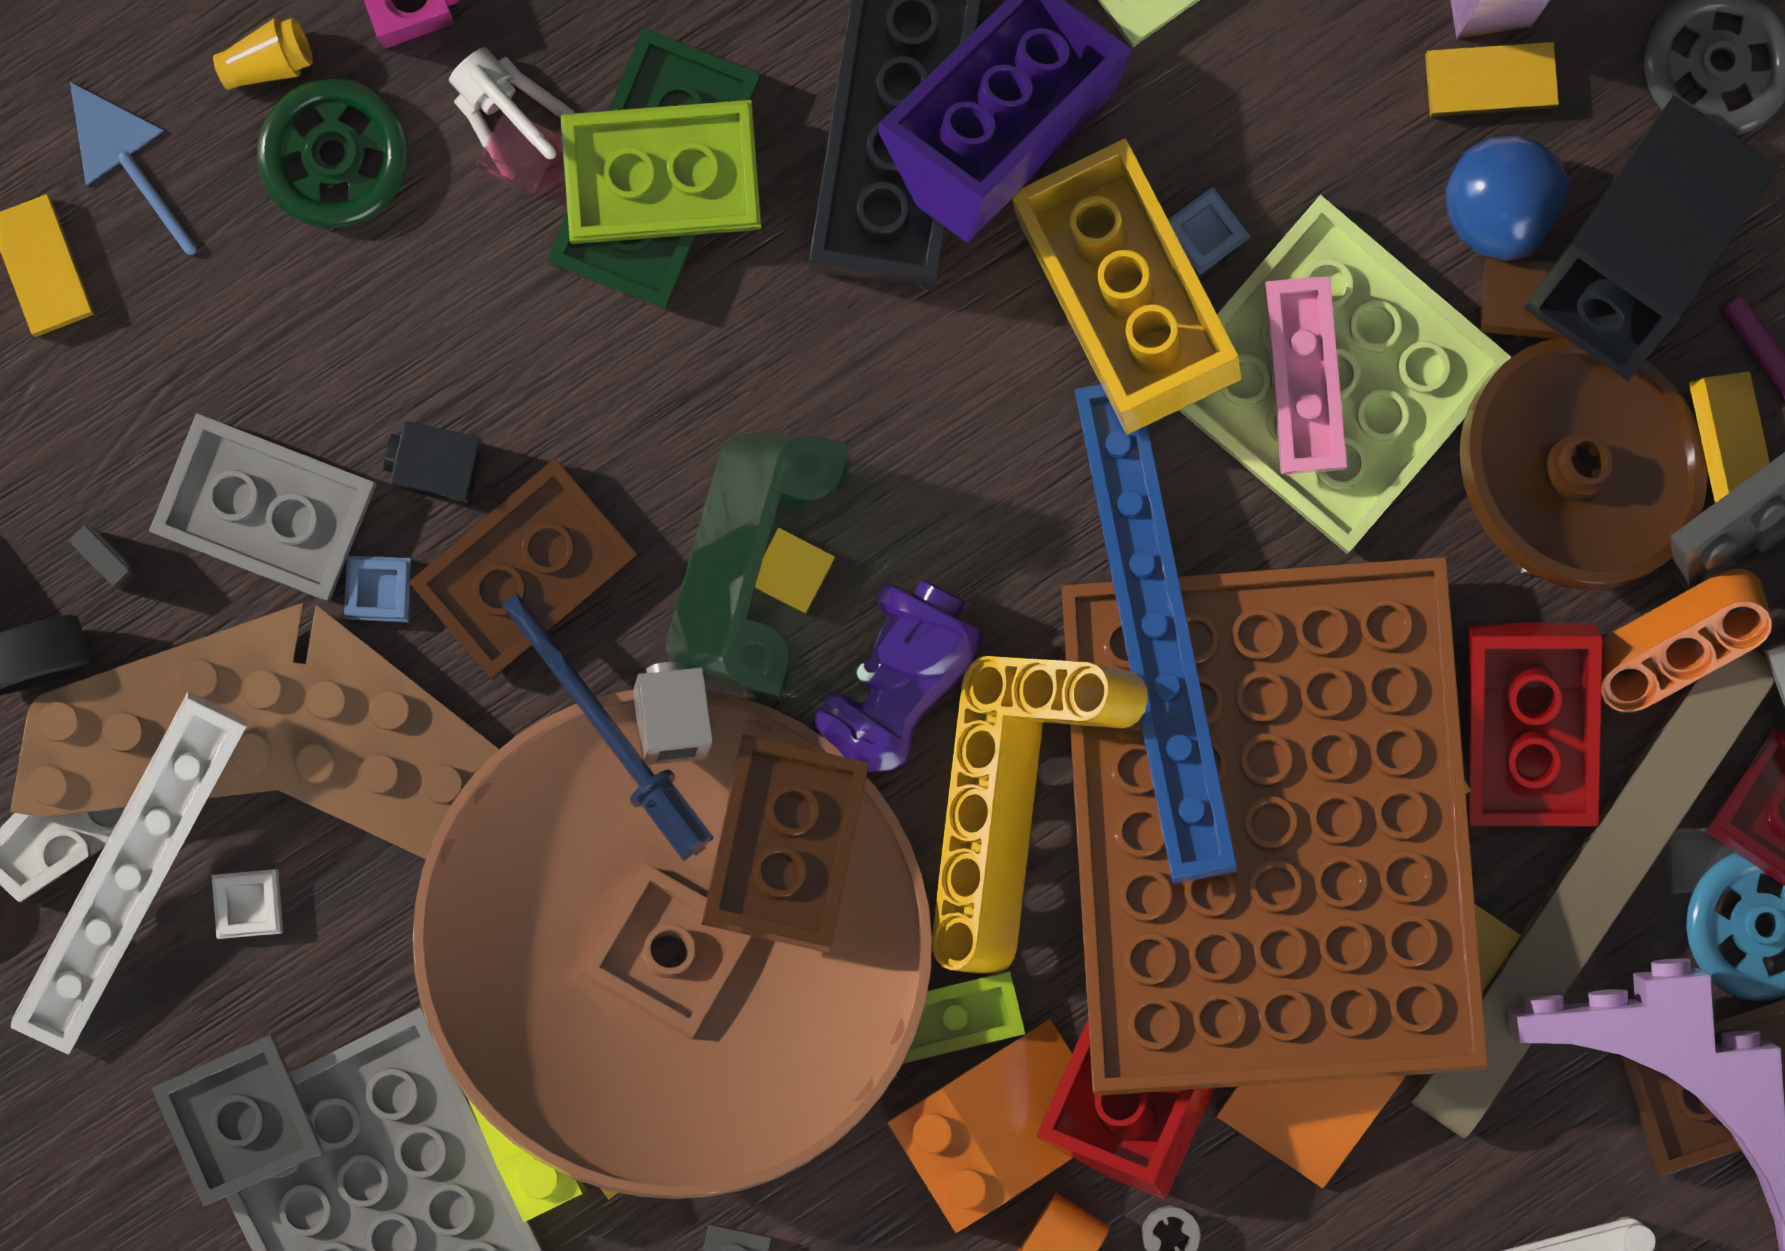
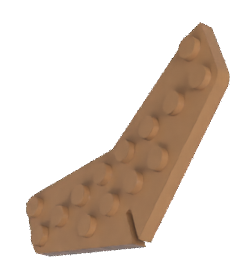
M303 603L38 696L31 704L26 717L10 812L38 817H53L125 808L187 692L190 691L247 719L246 728L208 798L279 790L426 859L434 836L448 809L467 782L499 749L317 605L315 606L306 664L295 663L294 657L303 610Z

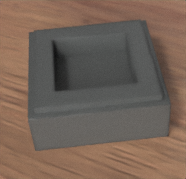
M84 525L68 540L113 587L123 591L138 577L136 574L138 570L99 530Z

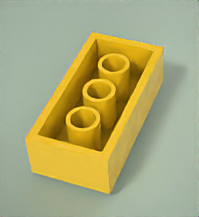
M1126 138L1023 187L1012 198L1017 220L1126 435L1242 380L1238 354Z

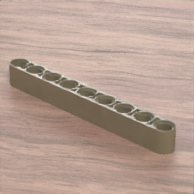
M1753 649L1686 686L1600 814L1598 826L1591 827L1520 933L1521 937L1482 993L1488 1062L1487 1070L1425 1074L1412 1095L1410 1103L1463 1139L1476 1127L1532 1044L1519 1043L1509 1035L1507 1009L1524 1008V998L1530 996L1565 995L1773 685L1775 679L1768 660L1764 655Z

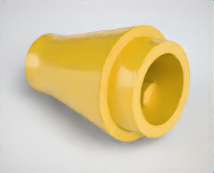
M275 17L227 50L215 54L213 61L222 85L226 90H231L242 85L301 76L302 68L313 64V56L307 37L299 22L294 17L284 21Z

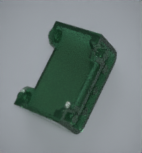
M761 432L740 433L734 435L725 443L719 454L668 633L666 652L670 662H682L685 664V669L702 667L704 683L782 704L790 677V672L786 671L788 666V650L785 640L775 629L765 624L747 620L746 616L777 507L780 506L803 513L808 501L824 498L834 489L842 491L851 462L850 445L819 436Z

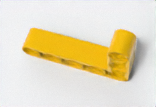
M994 656L980 657L973 661L966 670L961 686L932 934V950L935 959L942 967L953 971L995 975L1008 969L1013 962L1018 944L1043 723L1110 728L1131 727L1140 720L1148 702L1146 685L1137 673L1088 662Z

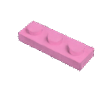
M1330 276L1266 281L1264 288L1281 475L1345 470L1347 468Z

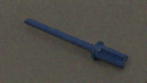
M516 593L504 602L502 606L639 786L630 797L631 804L634 807H643L683 861L693 854L697 856L705 850V845L713 840L714 837L673 784L675 774L672 770H664L654 775L520 596Z

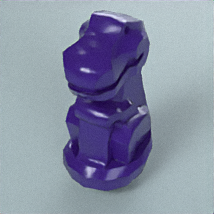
M920 579L914 593L887 582L882 585L876 597L878 606L885 614L886 619L876 636L872 658L859 664L855 672L858 680L870 687L869 697L865 704L843 693L832 694L822 701L825 705L822 709L818 708L815 715V726L821 735L835 746L844 757L869 762L867 772L892 771L907 762L911 751L915 726L925 712L965 674L970 664L976 658L981 645L982 630L959 617L966 601Z

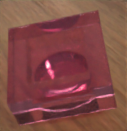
M502 112L475 167L531 196L536 192L552 159L544 157ZM530 120L544 135L545 139L557 150L562 137Z

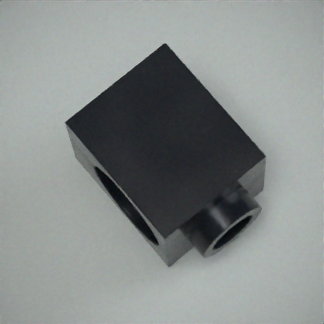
M404 421L401 435L391 434L389 438L383 470L392 473L390 483L396 489L471 505L485 443L477 436Z

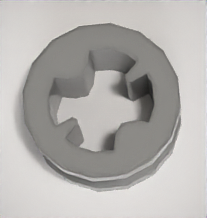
M1171 1205L1159 1207L1151 1212L1144 1221L1141 1237L1143 1246L1147 1251H1160L1161 1240L1153 1234V1230L1161 1220L1165 1225H1168V1217L1180 1218L1182 1220L1180 1230L1189 1236L1184 1248L1179 1250L1174 1245V1251H1196L1199 1247L1201 1237L1199 1225L1190 1213L1180 1207Z

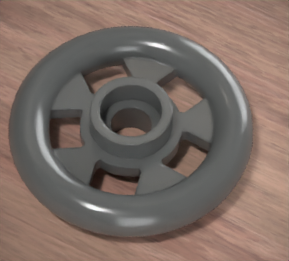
M1762 0L1674 1L1655 21L1645 46L1644 71L1652 97L1662 110L1671 97L1675 95L1692 108L1702 112L1708 119L1732 136L1756 129L1768 121L1785 101V24L1777 13ZM1723 12L1741 17L1739 35L1727 30H1714L1715 13ZM1683 27L1699 36V39L1691 47L1688 58L1671 50L1675 37ZM1766 43L1770 57L1769 70L1754 72L1751 70L1752 55L1748 45ZM1721 50L1730 56L1731 68L1729 70L1718 71L1712 66L1710 56L1713 51ZM1686 73H1689L1693 81L1706 91V94L1694 105L1675 86V83ZM1742 84L1745 85L1752 101L1739 109L1728 111L1721 94L1732 92Z

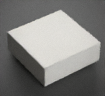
M277 869L212 875L217 939L283 933L279 873Z

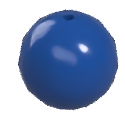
M1518 135L1488 138L1469 148L1454 166L1445 188L1447 217L1457 237L1476 254L1500 261L1529 258L1541 245L1558 217L1570 188V180L1560 159L1541 142Z

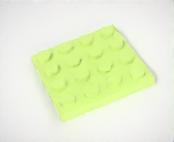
M1320 195L1217 314L1238 354L1242 380L1204 397L1179 411L1348 554L1466 417L1468 408L1483 382L1498 367L1509 360L1511 356ZM1330 276L1347 468L1345 470L1281 475L1264 284L1266 281Z

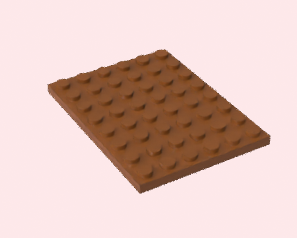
M1446 557L1178 577L1237 872L1173 884L1140 720L1131 727L1126 728L1070 725L1094 1096L1487 1070L1488 1062ZM1113 582L1061 585L1066 661L1088 662L1130 671Z

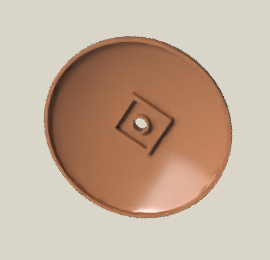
M633 690L596 697L641 756ZM705 690L712 734V745L707 758L648 765L654 775L664 770H672L675 774L673 784L713 835L714 839L705 845L706 849L697 856L693 854L683 861L643 807H634L631 804L630 797L639 786L579 706L574 704L540 720L515 736L492 755L467 782L448 809L434 836L422 869L415 902L412 941L414 973L420 1004L431 1037L447 1069L465 1096L491 1125L514 1145L541 1163L573 1179L606 1190L640 1197L683 1199L711 1197L745 1190L777 1179L807 1164L836 1144L862 1120L881 1098L900 1069L916 1035L925 1007L931 974V923L922 874L911 844L896 815L867 776L832 945L828 953L701 925L743 734L844 757L824 737L801 722L768 706L738 696ZM662 936L675 937L683 943L686 949V960L680 966L674 968L660 966L651 955V944Z

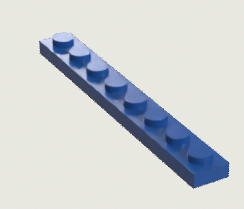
M1101 384L1075 389V395L1131 672L1137 673L1143 679L1147 688L1148 702L1140 722L1172 883L1237 872L1148 427L1145 426L1126 435Z

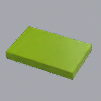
M751 100L560 115L571 244L762 230Z

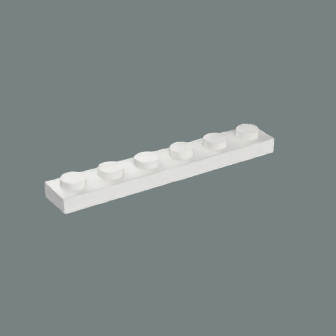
M190 691L187 692L12 1018L10 1028L69 1055L246 728L247 719Z

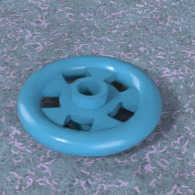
M1733 853L1714 864L1704 874L1691 896L1687 911L1686 928L1692 955L1699 968L1710 975L1711 982L1734 997L1753 1002H1771L1784 999L1785 971L1769 976L1763 963V957L1776 955L1785 949V886L1782 888L1780 898L1768 893H1758L1756 890L1760 874L1766 873L1737 853ZM1726 888L1741 896V900L1731 912L1730 920L1714 911L1719 897ZM1761 913L1768 915L1772 921V930L1766 937L1759 935L1755 928L1756 918ZM1730 935L1736 946L1746 953V957L1735 967L1731 966L1724 959L1717 947Z

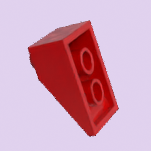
M1466 623L1467 785L1471 790L1467 793L1469 826H1598L1602 635L1594 623Z

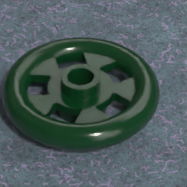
M324 78L310 81L284 95L267 115L261 128L257 145L258 169L264 187L270 197L291 217L308 225L321 228H343L357 225L382 211L400 189L405 178L409 159L407 134L402 120L394 107L380 93L369 86L343 78ZM349 106L362 111L371 119L364 132L360 135L352 127L339 121ZM315 107L323 117L324 123L315 126L305 137H301L292 123L302 113ZM331 144H340L345 148L344 159L336 165L326 164L322 158L324 149ZM366 149L383 153V163L376 179L358 174L364 164ZM301 152L302 163L309 175L306 178L291 182L285 171L283 158ZM348 183L349 201L341 203L321 202L322 184L341 185Z

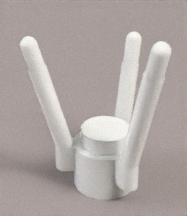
M484 47L473 52L455 68L449 77V82L460 95L454 103L469 119L503 182H511L513 180V173L480 112L481 109L487 115L501 109L544 157L553 159L556 156L555 148L511 100L516 91L511 83L559 118H561L560 115L575 114V111L522 74L508 57L498 61L488 48Z

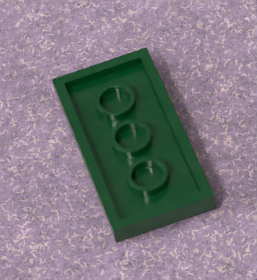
M642 27L608 111L744 100L752 101L761 75ZM567 211L547 262L551 266L667 311L697 235L571 244Z

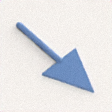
M70 82L86 186L121 163L187 255H194L197 251L196 245L131 156L164 131Z

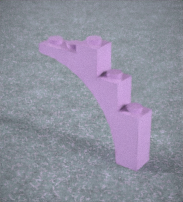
M1690 959L1656 960L1651 962L1652 972L1633 973L1635 999H1628L1627 990H1600L1588 993L1589 1003L1564 1004L1562 995H1537L1524 998V1008L1507 1009L1509 1035L1519 1043L1574 1044L1620 1054L1666 1074L1693 1093L1730 1131L1756 1172L1775 1222L1779 1251H1785V1106L1781 1048L1768 1040H1761L1759 1031L1749 1030L1722 1033L1721 1043L1715 1044L1711 978L1709 974L1698 968H1691Z

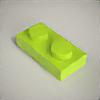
M1008 971L927 991L925 1007L916 1035L903 1063L1025 1034L1011 972Z

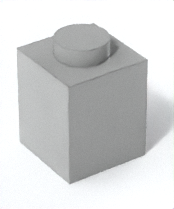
M663 662L649 666L646 669L647 673L638 674L633 689L642 759L647 765L706 759L712 745V734L702 667L685 669V664L682 662Z

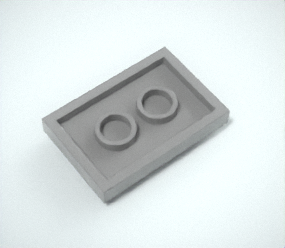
M196 413L149 532L330 603L376 484Z

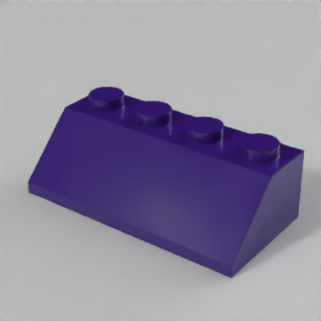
M1006 0L880 122L878 132L916 206L968 243L1115 95L1132 49L1064 0Z

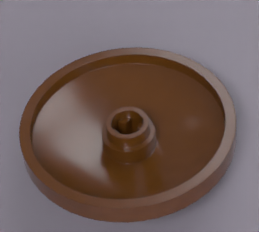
M1565 337L1542 341L1515 354L1483 382L1468 408L1463 423L1460 441L1461 473L1468 500L1478 521L1495 545L1521 568L1550 583L1580 590H1602L1627 585L1639 580L1664 565L1673 557L1670 536L1702 512L1707 490V463L1698 424L1680 392L1660 370L1647 360L1626 381Z

